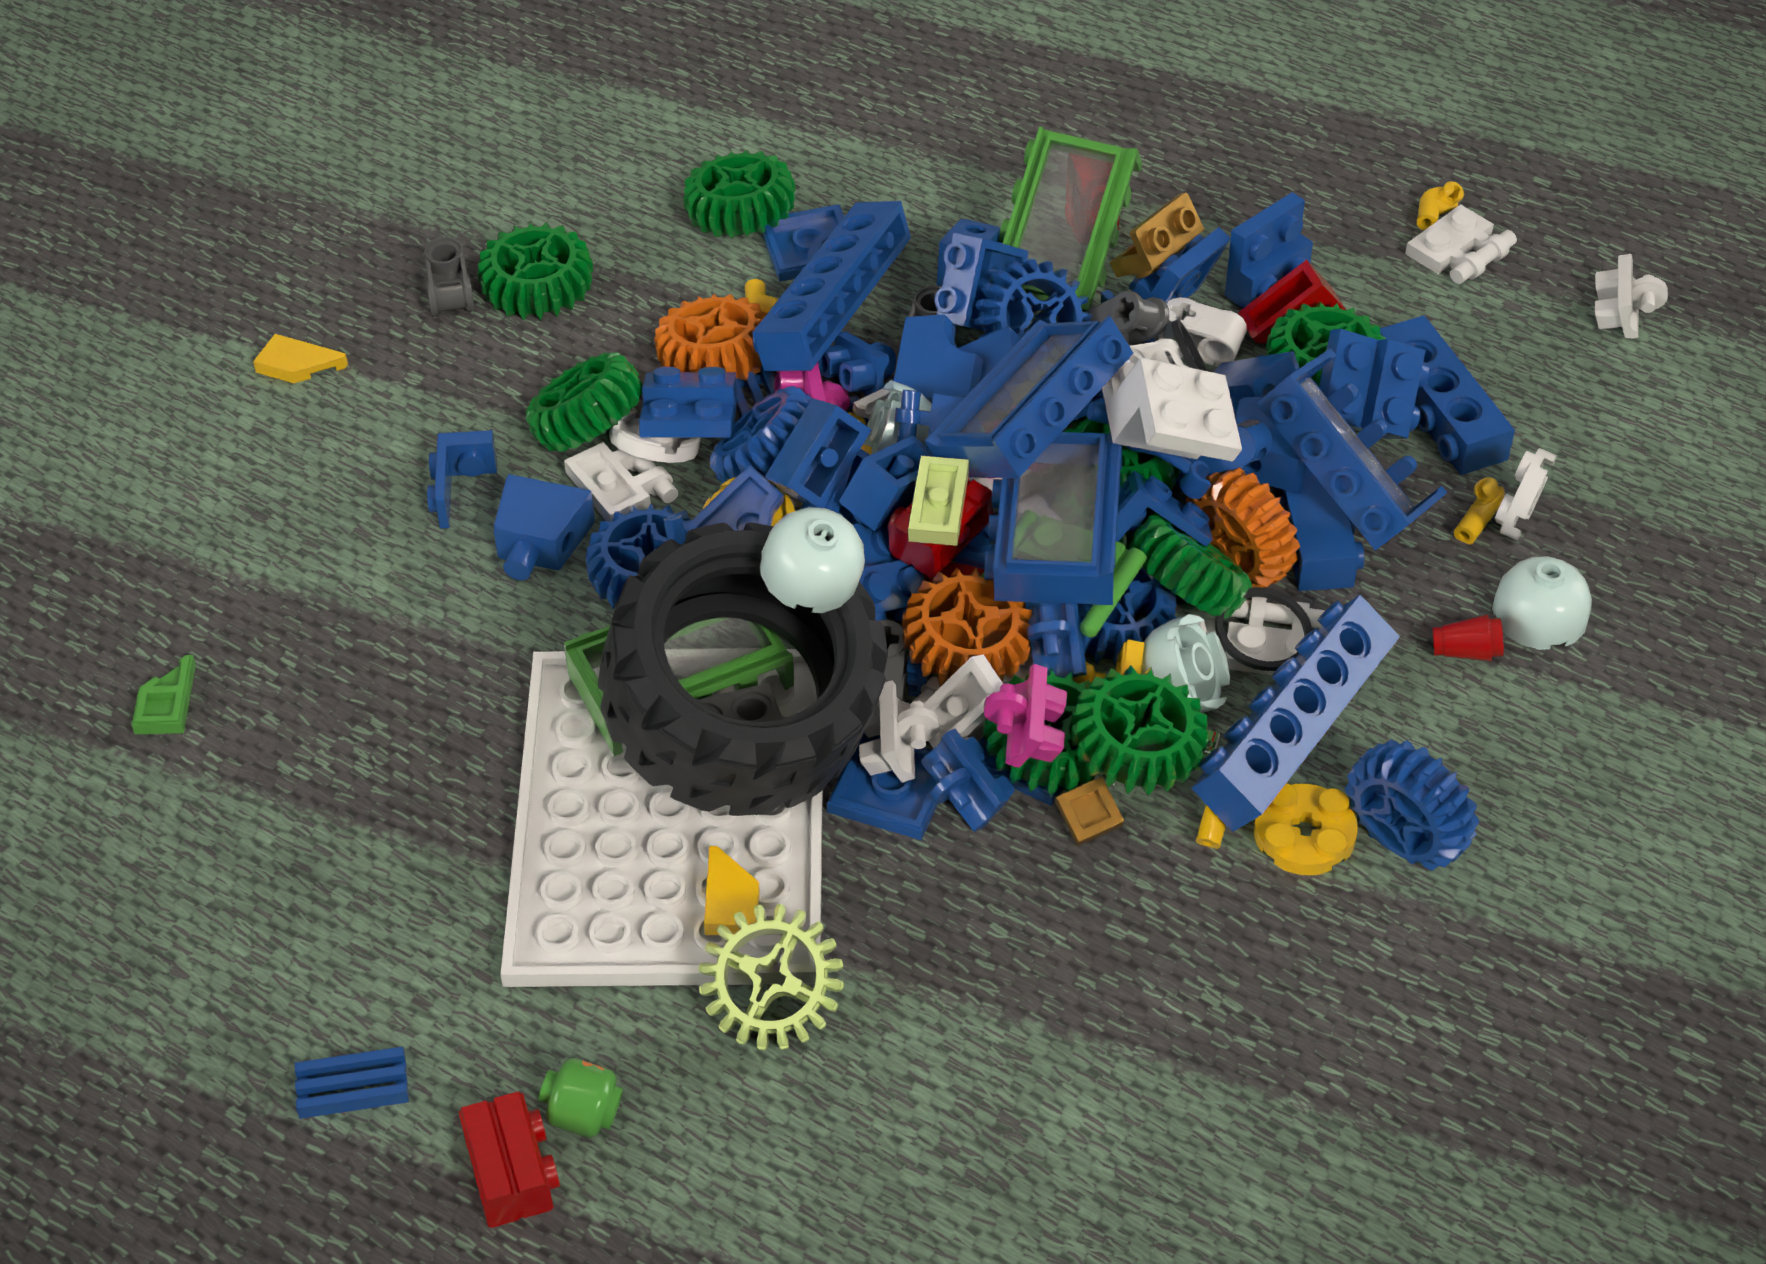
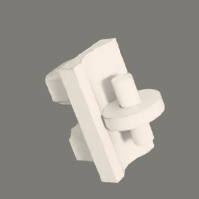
M1632 254L1618 256V269L1596 272L1595 283L1599 300L1595 301V315L1598 328L1611 329L1622 327L1625 338H1638L1639 309L1645 313H1650L1663 306L1667 301L1668 288L1661 279L1652 275H1644L1639 279L1633 277Z
M893 680L885 682L877 706L864 731L868 738L880 735V738L859 745V757L862 765L870 775L893 770L901 783L915 779L914 748H924L926 741L938 734L940 729L938 715L934 711L924 708V704L920 701H914L910 705L897 698L896 684Z

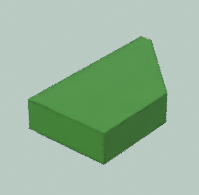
M185 655L178 660L180 665L160 679L154 677L139 687L132 721L134 734L184 733L196 667L193 655Z

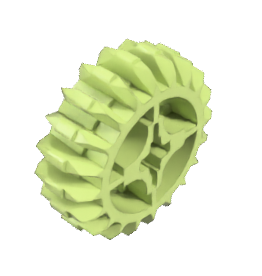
M756 905L754 907V914L757 922L748 925L743 913L737 912L734 914V919L740 928L738 932L733 935L728 927L720 925L717 928L718 934L727 942L722 948L711 942L706 944V952L718 958L716 964L701 963L699 971L707 976H715V982L700 985L699 991L703 996L718 994L719 999L711 1002L706 1007V1011L710 1016H714L726 1010L728 1014L721 1020L718 1027L723 1033H726L736 1023L740 1024L741 1028L736 1038L739 1044L745 1045L752 1031L758 1033L757 1048L759 1050L765 1051L767 1049L769 1034H777L779 1048L786 1050L789 1048L786 1032L795 1029L798 1039L805 1043L809 1040V1036L803 1027L804 1023L810 1020L820 1030L826 1027L825 1020L816 1013L820 1006L827 1011L836 1012L838 1003L826 997L825 993L826 990L834 992L843 990V981L828 978V973L843 969L842 959L837 958L825 960L824 955L832 952L837 945L833 938L826 939L819 944L815 942L824 930L823 925L819 921L812 924L806 932L801 929L806 919L804 911L798 910L794 914L791 923L785 922L786 908L784 905H776L774 920H766L763 906ZM763 935H782L779 943H776L770 954L765 957L756 958L738 952L747 942ZM797 942L807 949L815 962L816 983L814 988L804 984L802 980L796 978L790 972L789 965L793 957L792 952ZM779 961L781 964L779 972L785 979V982L782 986L773 984L769 991L766 990L764 993L762 991L764 982L758 973L761 969L770 971L774 964H777ZM729 967L740 971L741 974L747 976L753 982V991L749 999L750 1004L745 1013L736 1007L730 997L728 990ZM787 996L806 1002L798 1012L785 1019L776 1021L760 1020L764 1011H767L772 1001L778 997Z

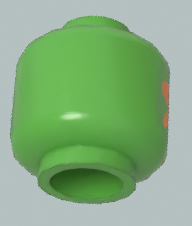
M570 1058L562 1064L559 1072L548 1070L538 1101L547 1104L546 1120L551 1126L591 1138L596 1136L601 1128L610 1130L624 1088L616 1086V1074L611 1069L578 1058Z

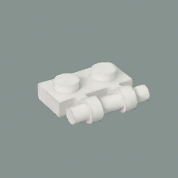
M1460 204L1409 241L1405 254L1437 274L1451 267L1450 277L1452 281L1456 284H1461L1468 278L1474 280L1485 271V266L1491 261L1498 262L1508 255L1509 248L1516 243L1517 238L1510 230H1505L1500 235H1492L1493 223Z
M604 442L564 460L566 474L578 488L591 490L593 506L606 521L612 522L615 511L624 515L628 514L632 505L638 511L646 510L651 503L649 494L653 496L658 495L665 503H671L678 496V490L672 484L673 478L664 467L656 466L653 461L635 457L619 448L617 451L612 452ZM628 470L637 471L639 474L633 477Z
M1252 597V600H1245L1240 609L1235 610L1231 617L1249 619V624L1229 622L1227 637L1230 642L1245 655L1262 661H1279L1294 655L1297 652L1295 646L1304 637L1303 627L1298 617L1285 605L1266 602L1267 598ZM1297 602L1307 613L1312 628L1320 629L1322 625L1317 620L1325 610L1309 608L1310 603ZM1263 622L1292 625V630L1265 627ZM1225 651L1228 668L1231 670L1273 675L1275 672L1247 667L1233 659Z

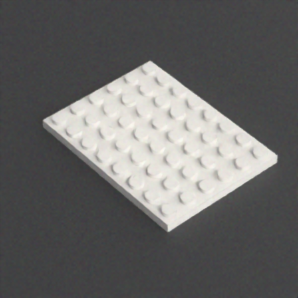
M787 649V651L793 654V687L785 690L779 681V674L775 669L758 675V685L770 683L783 719L803 711L817 700L815 683L810 669L796 649ZM665 650L667 660L677 680L757 651ZM565 651L533 652L500 974L503 987L702 985L708 982H715V976H707L699 971L701 963L716 964L718 958L706 952V944L711 942L723 948L727 943L720 935H705L704 930L709 846H718L759 881V905H762L765 910L766 920H774L775 907L777 904H782L786 908L785 922L791 923L794 914L798 910L806 913L805 923L801 928L805 932L817 921L821 923L823 790L792 808H786L783 803L774 811L765 815L731 816L729 815V805L707 812L676 801L670 797L673 787L670 785H650L626 762L624 755L627 747L624 743H622L623 753L617 756L613 755L568 675ZM600 668L594 670L597 678L599 677ZM734 685L713 692L712 696L735 691ZM763 935L747 942L738 952L756 958L765 957L770 954L776 943H779L782 935ZM821 935L815 940L817 944L821 943ZM797 942L792 952L793 957L789 965L790 972L793 976L802 980L804 984H815V962L807 949ZM779 961L777 964H774L770 971L764 969L759 971L758 975L762 978L764 985L783 984L785 982V979L779 972L781 966ZM729 967L728 985H753L750 978L741 974L740 971Z

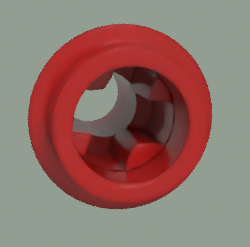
M1485 614L1442 625V627H1432L1434 656L1492 662V657L1504 656L1501 618L1489 619V615Z

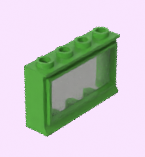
M1039 126L1036 139H1030L1024 155V164L1027 167L1023 180L1017 179L1011 199L1012 204H1015L1011 218H1006L1002 223L999 243L1028 250V259H1036L1038 266L1044 261L1053 262V272L1060 268L1068 269L1065 282L1079 281L1080 284L1075 294L1077 297H1089L1087 302L1081 305L1082 312H1086L1092 307L1097 287L1103 288L1107 271L1104 263L1109 247L1115 248L1119 238L1117 221L1121 208H1128L1132 194L1129 183L1133 171H1141V157L1136 148L1113 146L1044 130V127ZM1029 285L1021 286L1026 293L1031 292L1040 301L1048 298V295L1036 287Z
M715 618L696 622L678 631L664 644L667 660L674 675L683 688L695 699L710 697L713 692L734 685L735 691L758 686V675L774 669L778 672L779 681L785 690L794 686L793 654L787 651L776 632L751 621L736 618ZM610 626L564 642L568 675L614 756L623 753L622 743L613 742L609 735L600 710L603 691L598 689L601 658Z

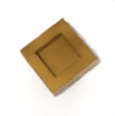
M1102 776L1056 797L1055 803L1077 846L1113 831L1124 824V819Z

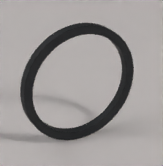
M1179 319L1173 321V332L1188 367L1207 371L1199 351L1183 323Z
M1252 587L1249 588L1244 598L1263 597L1280 602L1298 617L1303 627L1304 637L1312 631V625L1305 610L1286 594L1269 588ZM1226 611L1220 616H1216V635L1220 639L1223 649L1239 663L1256 670L1276 671L1289 659L1262 661L1245 655L1230 642L1225 633L1223 619ZM1296 652L1291 657L1296 658L1299 655V653Z

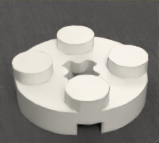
M1541 448L1537 450L1536 454L1529 451L1525 452L1515 473V480L1521 482L1515 496L1506 493L1495 516L1496 523L1502 525L1501 534L1514 540L1519 539L1521 530L1514 528L1519 517L1523 519L1530 518L1548 479L1546 476L1548 470L1542 467L1544 463L1553 466L1557 455Z

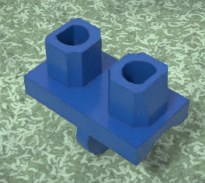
M843 331L834 340V346H830L820 358L818 366L820 375L825 378L837 376L842 388L847 391L854 392L860 390L870 395L884 388V379L895 370L896 355L893 349L884 343L875 342L870 345L847 331Z
M1025 602L1026 609L1032 610V616L1028 620L1030 626L1027 628L1028 639L1031 641L1033 664L1048 668L1047 671L1052 667L1056 677L1064 678L1070 671L1073 678L1087 675L1082 634L1079 630L1078 605Z
M955 728L945 732L939 744L921 760V763L937 783L930 792L932 799L937 804L949 799L975 832L986 826L1014 793V787L1004 775L995 774L992 776L982 763L985 757L984 749L974 736L963 738Z

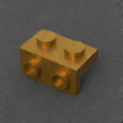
M1188 193L1178 194L1130 231L1134 244L1109 262L1116 278L1135 274L1136 278L1139 279L1151 275L1160 268L1161 263L1173 254L1176 255L1183 251L1188 242L1204 231V227Z

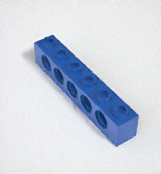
M901 201L856 202L752 332L754 349L760 356L764 371H811L911 239Z
M1361 595L1344 606L1339 601H1336L1320 615L1317 620L1322 625L1320 629H1313L1295 646V650L1299 655L1296 658L1291 657L1285 661L1271 676L1276 682L1273 687L1267 686L1248 704L1252 713L1248 717L1245 715L1238 719L1225 732L1224 737L1228 740L1227 744L1224 747L1218 746L1200 763L1199 767L1204 772L1191 789L1232 832L1264 813L1400 636Z

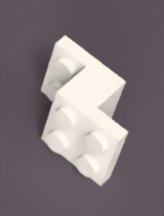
M1140 357L1136 364L1125 362L1102 387L1113 443L1192 459H1198L1202 455L1232 462L1242 451L1225 375Z

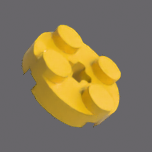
M1286 783L1264 813L1255 818L1254 838L1261 852L1264 849L1266 854L1274 859L1273 864L1282 870L1299 875H1319L1331 871L1333 865L1340 863L1343 859L1345 862L1351 856L1358 831L1357 819L1354 812L1348 806V796L1341 790L1335 788L1327 789L1312 784L1290 785ZM1307 822L1317 829L1312 830L1311 836L1301 835L1300 828L1293 827V825Z

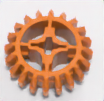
M713 294L711 298L705 299L697 296L696 301H682L680 308L668 309V316L659 319V327L655 329L656 336L654 337L657 359L660 361L661 367H675L680 372H698L705 367H720L725 369V372H736L737 379L747 380L749 372L758 373L761 370L762 363L759 354L754 349L752 332L767 313L761 311L759 304L749 303L748 298L742 297L735 300L732 294L726 297H717Z
M1239 467L1234 470L1220 473L1215 472L1208 475L1205 479L1211 482V487L1200 499L1188 497L1186 503L1191 502L1197 505L1209 517L1208 524L1213 537L1210 544L1220 549L1223 554L1240 566L1242 571L1248 574L1252 587L1267 588L1272 583L1276 584L1286 576V573L1292 569V565L1298 560L1296 551L1300 544L1294 537L1298 530L1289 522L1288 517L1291 513L1285 511L1281 506V497L1275 498L1270 492L1269 484L1261 485L1254 473L1246 475L1245 471Z
M956 567L953 573H951V578L938 572L933 578V583L922 581L918 592L912 593L907 602L906 612L903 613L902 641L904 648L910 649L909 657L911 663H922L923 677L934 673L938 674L937 680L940 687L971 657L983 654L1003 682L1004 676L1013 678L1018 672L1019 666L1024 665L1029 657L1031 641L1028 639L1027 628L1030 626L1028 620L1032 616V610L1026 609L1025 602L994 601V581L985 580V578L980 577L977 568L970 575H963Z

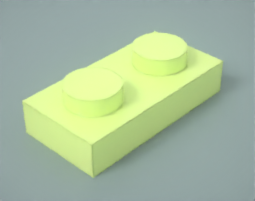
M921 456L908 527L909 542L957 546L969 475V460Z

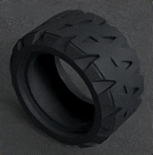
M747 522L743 531H734L727 523H718L689 530L683 544H678L673 539L665 541L643 558L637 575H630L626 580L615 606L602 653L598 677V689L603 691L600 710L613 742L626 745L627 749L624 759L647 783L652 786L670 785L673 787L670 795L672 799L702 811L710 812L729 805V815L731 816L765 815L771 813L783 803L786 808H792L819 794L831 779H836L854 755L877 706L886 681L884 671L888 659V650L884 626L881 621H875L874 601L860 581L853 596L841 607L824 613H811L813 608L803 607L798 604L795 609L784 605L769 592L761 576L760 564L763 547L773 526ZM736 618L763 625L785 638L803 657L815 683L817 700L803 711L775 721L751 722L721 715L702 705L683 688L669 665L664 644L683 628L708 619Z

